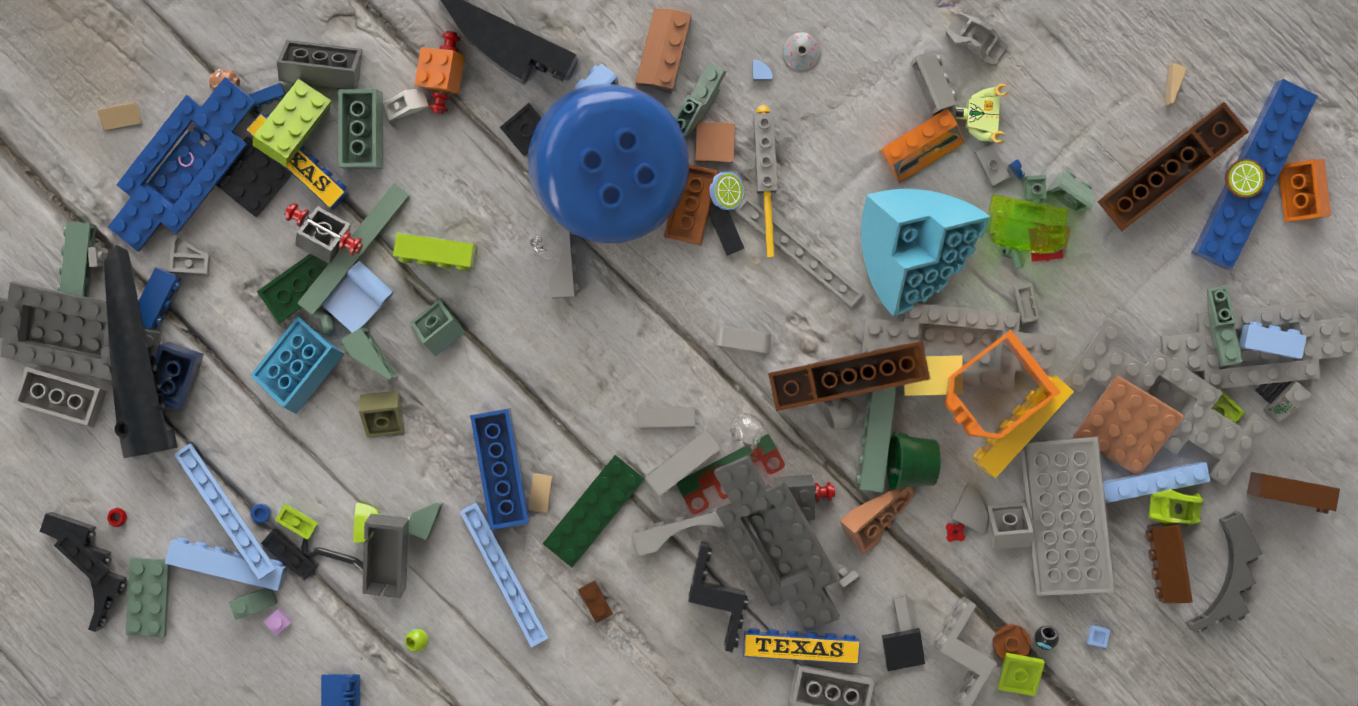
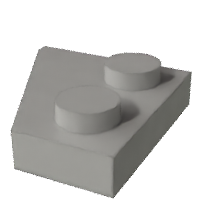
M172 236L168 272L209 275L210 256L178 237Z

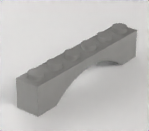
M559 225L562 235V252L557 268L550 277L551 298L575 297V292H579L578 281H574V273H577V264L572 259V254H576L575 242L571 243V235L574 234Z
M721 506L712 507L710 512L707 513L702 511L691 513L692 516L684 518V515L673 518V522L666 523L665 520L654 523V527L647 528V525L637 527L636 531L633 532V538L638 556L657 552L669 537L691 526L713 525L726 529L716 513L717 508ZM746 516V517H743V518L745 519L747 525L750 527L749 520H748L747 516Z

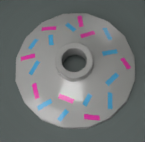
M796 33L790 36L784 43L782 51L787 65L799 71L809 70L815 66L821 53L817 40L807 33ZM800 47L805 48L806 52L804 54L799 53L798 49Z

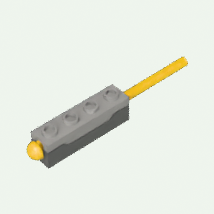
M761 105L756 109V114L753 116L757 193H764L767 257L769 258L775 257L771 193L777 192L774 115L770 113L769 107Z

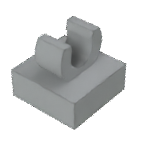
M845 566L839 570L843 577L839 582L845 590L861 579L855 570L849 573Z

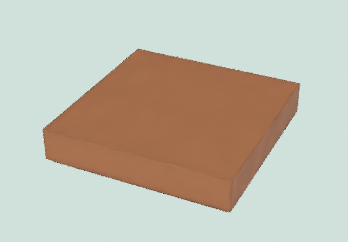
M699 122L696 126L695 161L733 163L735 124Z

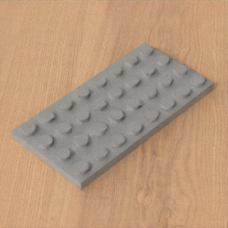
M1099 437L1028 442L1021 450L1027 510L1033 529L1031 548L1037 596L1115 592Z

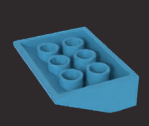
M297 316L250 376L283 408L297 414L343 357L344 353L301 317Z

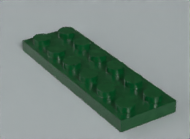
M614 455L542 544L572 568L645 478L617 455Z

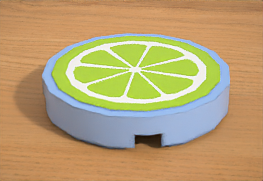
M720 172L715 175L713 183L710 184V197L713 203L722 210L735 209L740 205L744 196V185L741 179L733 172Z

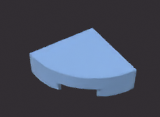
M753 60V80H772L773 77L769 67L761 61Z

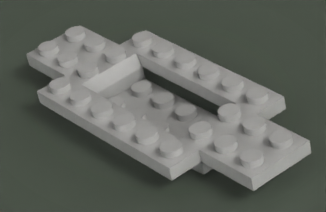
M1313 302L1233 310L1236 321L1234 328L1238 345L1243 325H1250V322L1262 323V327L1269 328V325L1281 327V331L1288 332V329L1298 330L1300 335L1306 336L1302 359L1239 348L1242 363L1221 367L1218 351L1214 349L1208 312L1196 313L1197 333L1160 336L1161 352L1191 372L1202 371L1203 379L1218 389L1321 378L1319 359L1357 355L1353 317L1315 321Z
M916 303L913 305L912 310L903 314V321L865 318L862 353L923 341L926 356H962V366H964L1012 330L1043 371L1047 374H1054L1057 336L1019 332L1020 313ZM1001 342L963 371V385L1013 390L1015 371H1027L1007 345Z

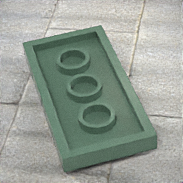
M130 558L126 635L166 636L170 565L165 564L166 559Z

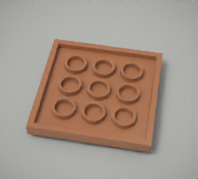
M1116 375L1075 431L1073 438L1099 437L1100 454L1133 474L1141 475L1184 416L1182 413Z

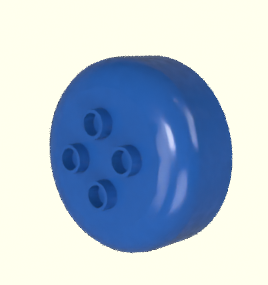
M594 84L578 88L566 94L545 112L531 139L528 154V171L537 200L546 213L559 225L589 241L608 244L623 243L651 233L662 225L674 212L687 185L689 154L686 140L679 124L670 111L658 100L634 88L617 84Z

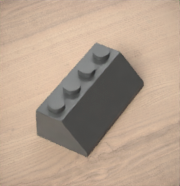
M286 40L277 60L278 80L296 83L299 79L307 85L345 90L356 89L360 76L362 49Z

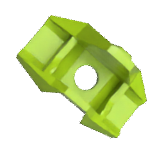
M1168 489L1153 493L1150 500L1148 517L1164 525L1185 523V527L1201 523L1200 513L1204 499L1197 492L1194 495H1185ZM1181 503L1182 511L1181 513L1177 514L1175 512V506L1176 504Z

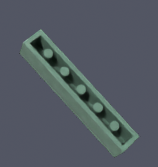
M896 387L870 392V397L866 398L865 409H868V414L863 419V428H866L865 436H861L860 446L863 447V453L859 454L858 466H861L860 474L857 473L856 485H858L860 490L883 493Z

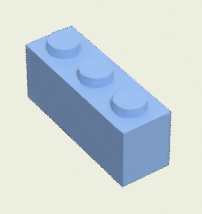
M1250 322V325H1243L1239 348L1302 359L1306 336L1300 335L1298 330L1288 329V332L1281 331V327L1269 325V328L1262 327V323Z

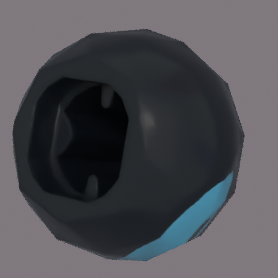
M1042 626L1035 632V643L1041 649L1050 650L1057 646L1059 634L1053 627Z

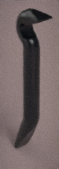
M303 539L301 550L306 557L321 555L353 564L363 571V562L358 558L321 547H316L313 552H310L307 539Z

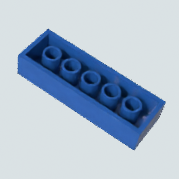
M507 408L470 415L490 530L529 523L530 516L511 409Z

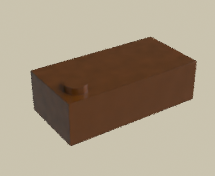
M1251 472L1247 494L1314 507L1317 508L1316 512L1328 514L1329 510L1336 512L1340 493L1339 488Z

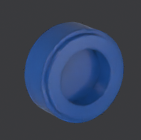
M266 504L255 505L251 510V517L256 523H264L270 519L271 509Z

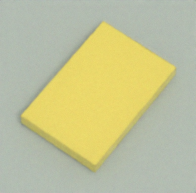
M926 356L930 380L904 385V396L946 395L948 378L962 367V356ZM963 372L955 377L953 389L955 394H963Z

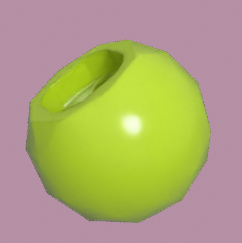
M420 628L410 630L405 636L406 647L414 653L424 651L429 644L428 634Z

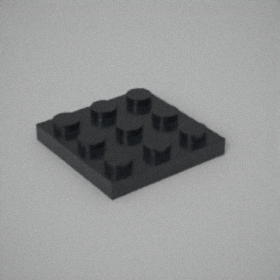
M246 136L243 141L248 146L216 186L254 217H258L292 173L282 164L254 147L253 140Z

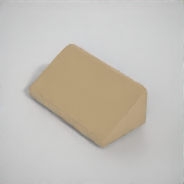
M136 103L97 110L104 131L142 123L139 105Z

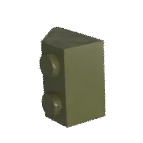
M398 390L360 395L359 414L367 437L405 433L402 402Z

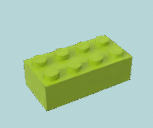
M298 79L253 136V146L286 167L328 113L331 100Z
M396 233L393 256L397 257L398 261L412 264L413 260H416L417 264L431 266L432 263H437L436 266L439 268L450 269L451 266H456L455 269L469 272L470 268L475 269L478 246L472 243Z

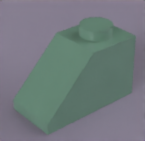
M439 501L412 513L411 516L408 515V533L427 540L430 537L443 502Z
M263 588L235 598L229 604L234 618L237 620L276 605L277 602L272 589Z

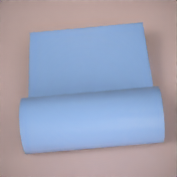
M358 261L351 267L347 276L334 289L322 306L353 333L362 328L390 299L394 292L363 263Z

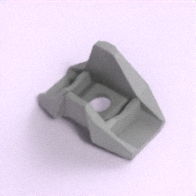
M958 12L946 30V34L954 44H961L965 48L968 47L970 51H973L974 54L980 57V61L983 63L996 65L1009 46L997 30L982 22L978 17ZM974 33L982 35L983 40L981 43L972 38Z

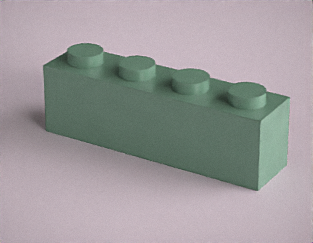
M67 221L63 230L65 244L61 249L63 263L59 268L61 283L58 284L57 291L89 297L92 267H89L88 248L94 247L96 225Z

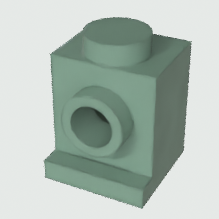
M1046 175L1026 176L1023 178L1024 201H1030V204L1042 203V200L1047 198ZM1034 186L1039 187L1038 193L1034 191Z

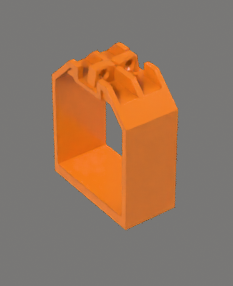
M1010 330L948 378L945 406L950 413L952 412L955 415L953 421L956 425L961 423L968 436L997 440L1061 392L1013 331ZM1001 342H1004L1047 397L998 434L984 432L953 392L956 376Z

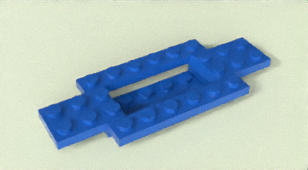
M227 77L223 78L202 106L192 97L186 95L116 184L131 198L109 224L108 228L137 252L141 251L161 224H164L173 233L178 234L248 146L245 141L235 134V130L257 102ZM191 123H193L195 125V127L193 128L194 131H188L186 133V135L179 142L176 148L172 151L169 157L165 160V162L161 165V167L154 174L151 180L147 183L146 181L151 176V174L159 166V164L166 157V155L173 148V146L180 139V137L184 134V132L191 125ZM204 134L208 135L211 139L205 140ZM201 138H202V139L204 140V142L206 143L205 146H203V145L199 142V141L201 140ZM190 152L194 156L192 166L184 167L179 163L178 158L179 156H181L182 163L188 165L191 163L192 160L191 156L189 155Z

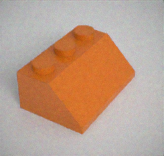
M1325 159L1284 164L1279 174L1284 222L1330 217L1331 209Z

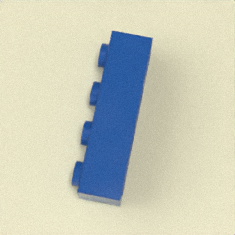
M278 83L248 95L257 102L253 108L258 109L263 104L268 105L273 103L274 100H282L286 92L283 84Z

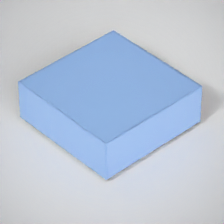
M1090 625L1086 643L1107 648L1111 630Z

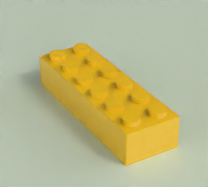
M1048 376L1061 392L1002 438L997 440L986 439L987 444L983 448L979 447L974 452L972 461L988 476L996 478L1072 395L1074 391L1060 378ZM1039 386L1035 391L1031 390L1024 399L1026 401L1022 405H1017L1011 413L1013 415L1009 419L1001 422L999 425L1000 429L996 434L1047 397Z

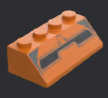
M947 108L883 147L879 152L898 183H901L964 144V140L957 122Z

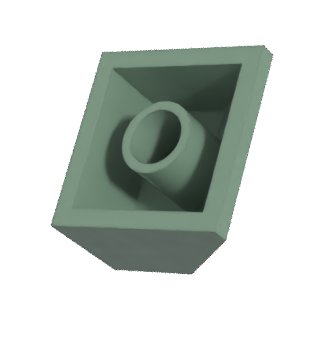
M440 299L410 322L422 343L435 356L444 351L465 333L460 323Z

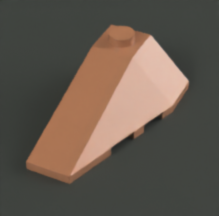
M907 487L902 490H891L854 508L840 520L844 532L863 555L882 538L880 534L886 527H891L893 524L891 521L894 516L902 513L915 496L913 488Z

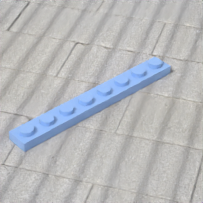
M190 443L174 454L257 578L262 580L275 571L276 567L193 445Z
M478 502L461 510L460 513L530 646L533 647L548 639L549 637L494 532L490 530V525Z

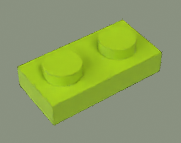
M284 504L275 519L276 522L307 540L310 539L319 522L288 504Z

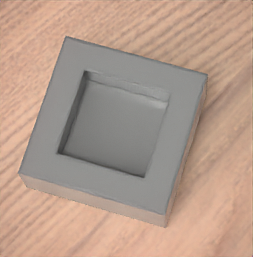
M88 248L89 267H103L105 253L102 251V248Z

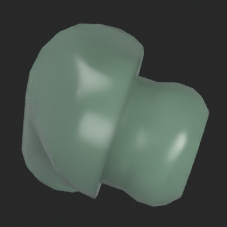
M1005 244L1000 248V254L1011 259L1013 269L1023 266L1020 252L1017 248L1009 244Z
M318 309L314 316H311L320 320L321 332L329 335L334 328L332 317Z

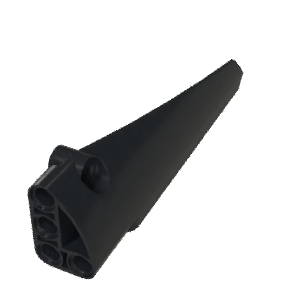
M115 245L104 259L108 338L116 416L114 431L119 436L123 458H129L178 448L174 429H166L162 411L165 409V400L156 359L153 355L149 354L129 252L123 247ZM125 424L128 426V433L124 430Z

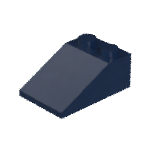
M171 342L159 345L156 362L166 407L182 411L198 375L203 353Z

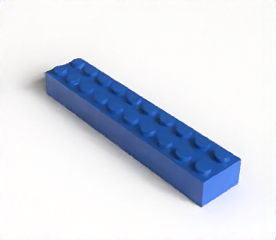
M1285 79L1275 82L1237 161L1250 159L1261 165L1265 174L1264 186L1256 195L1240 198L1234 196L1224 185L1191 253L1225 270L1233 269L1318 95Z

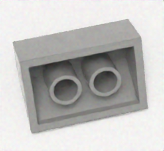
M934 51L915 56L910 64L932 116L947 108L954 107L957 97L955 92L949 88L948 83L950 81L947 73H943L941 69L942 61L940 56L936 55Z

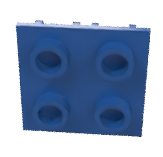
M321 674V706H360V674Z

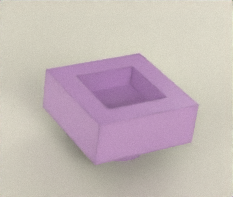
M280 608L264 621V624L275 636L279 635L292 623Z

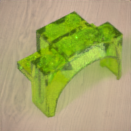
M992 194L988 210L990 219L984 235H987L993 243L1008 249L1030 253H1055L1067 248L1071 226H1066L1069 209Z

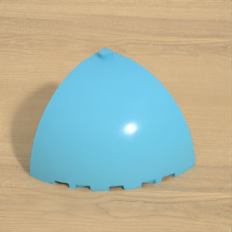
M894 189L866 195L861 222L863 258L872 286L886 309L893 316L912 310L913 305L920 301L926 302L934 291L938 293L948 285L947 280L954 273L958 274L966 265L965 259L977 249L974 246L978 238L983 237L990 216L963 200L932 191Z

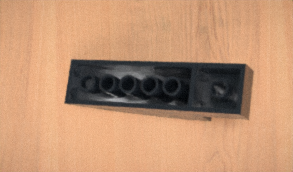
M441 0L468 41L486 59L509 77L525 85L533 66H535V69L542 73L550 72L553 78L561 82L564 79L570 80L578 63L577 54L465 0Z

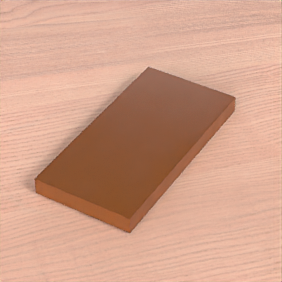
M689 164L687 185L678 206L668 218L664 233L665 238L699 246L702 245L712 205L710 184L713 183L712 179L720 171Z

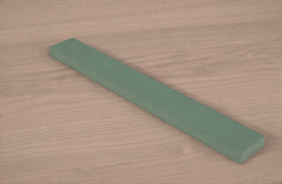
M394 183L351 236L355 240L358 237L362 239L363 248L360 253H355L352 256L349 254V249H340L297 304L314 316L351 267L359 260L408 199L409 194Z

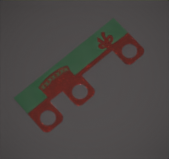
M769 433L676 483L692 514L696 515L709 507L703 490L712 485L715 486L721 499L728 498L726 494L721 492V484L714 474L715 469L748 455L753 463L761 460L768 474H774L785 467V463ZM774 457L779 460L778 468L770 469L767 462L770 458ZM701 498L704 502L701 509H694L691 505L693 499Z

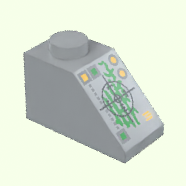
M1291 381L1264 410L1277 422H1280L1298 410L1312 394L1297 381Z

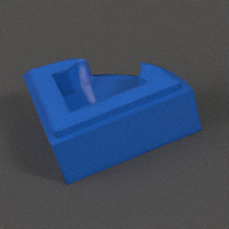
M1018 159L1008 165L1018 181L1025 177V172L1021 170L1022 165Z

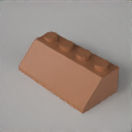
M654 8L636 79L637 84L673 92L691 21L690 13L674 9Z

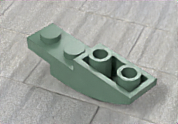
M708 62L691 96H686L675 117L685 138L699 124L720 92L718 87L727 73L711 62Z
M1227 286L1208 288L1207 305L1214 349L1218 351L1221 367L1241 364L1242 357L1234 328L1236 321Z

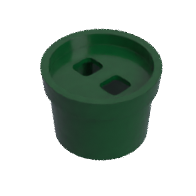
M894 432L889 442L886 466L890 488L892 490H902L907 487L934 486L938 481L941 466L938 442L935 439L910 437L905 433Z

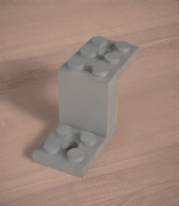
M964 596L956 601L954 605L955 611L952 616L949 615L946 618L943 631H939L934 639V642H936L934 645L940 652L972 670L966 674L963 687L958 688L954 695V702L957 706H971L997 663L989 655L958 637L976 607V604Z

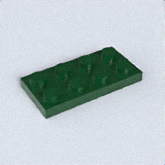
M309 254L257 291L279 323L302 308L297 304L329 263Z

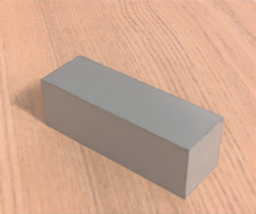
M904 595L894 597L893 603L899 632L911 630L912 625L906 597Z

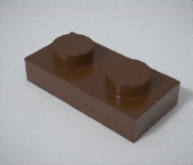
M596 580L578 589L596 623L613 615Z

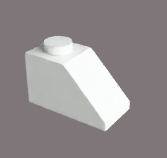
M423 88L404 90L383 103L389 121L417 113L428 107Z

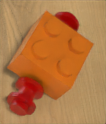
M446 31V34H442L441 37L445 41L444 45L440 46L439 49L423 47L420 49L414 85L425 90L437 91V93H431V96L434 97V104L429 105V108L433 109L432 113L443 115L444 112H448L445 103L451 96L446 95L445 92L459 94L465 56L458 53L459 50L455 48L456 42L460 41L461 37L457 36L458 33L453 31Z

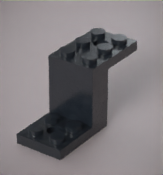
M701 541L689 590L688 602L731 612L724 648L725 651L733 653V649L738 647L740 637L737 632L743 626L744 618L742 611L747 609L748 596H746L744 590L705 581L708 571L705 564L706 561L710 562L712 548H709L708 542Z

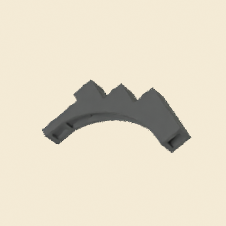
M1235 511L1219 519L1228 546L1227 573L1222 588L1210 607L1203 614L1186 622L1188 628L1194 632H1202L1208 628V625L1222 622L1225 619L1224 617L1237 622L1244 619L1245 615L1250 613L1240 594V591L1246 592L1252 588V585L1256 584L1246 562L1252 563L1258 560V556L1263 553L1241 512Z

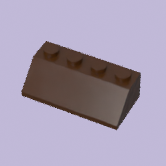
M1162 523L1147 525L1145 536L1147 542L1150 543L1148 554L1150 561H1153L1151 573L1153 579L1156 580L1157 587L1154 589L1156 598L1162 603H1193L1181 526L1177 524L1164 525Z

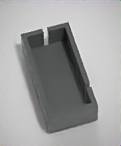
M370 514L365 521L364 539L366 540L364 542L362 594L380 596L386 584H388L383 593L384 597L401 598L406 590L409 518Z

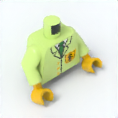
M999 84L997 87L983 89L972 95L971 99L966 102V108H955L954 119L965 120L964 128L968 129L969 133L979 141H995L1000 145L1003 144V141L998 140L999 136H1006L1003 132L998 131L1000 97L998 95L1007 96L1009 93H1002L1001 89L1008 85Z

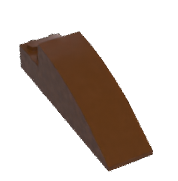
M1220 102L1190 127H1185L1097 202L1122 232L1248 134L1249 131L1225 102Z
M923 341L768 373L776 411L930 380Z

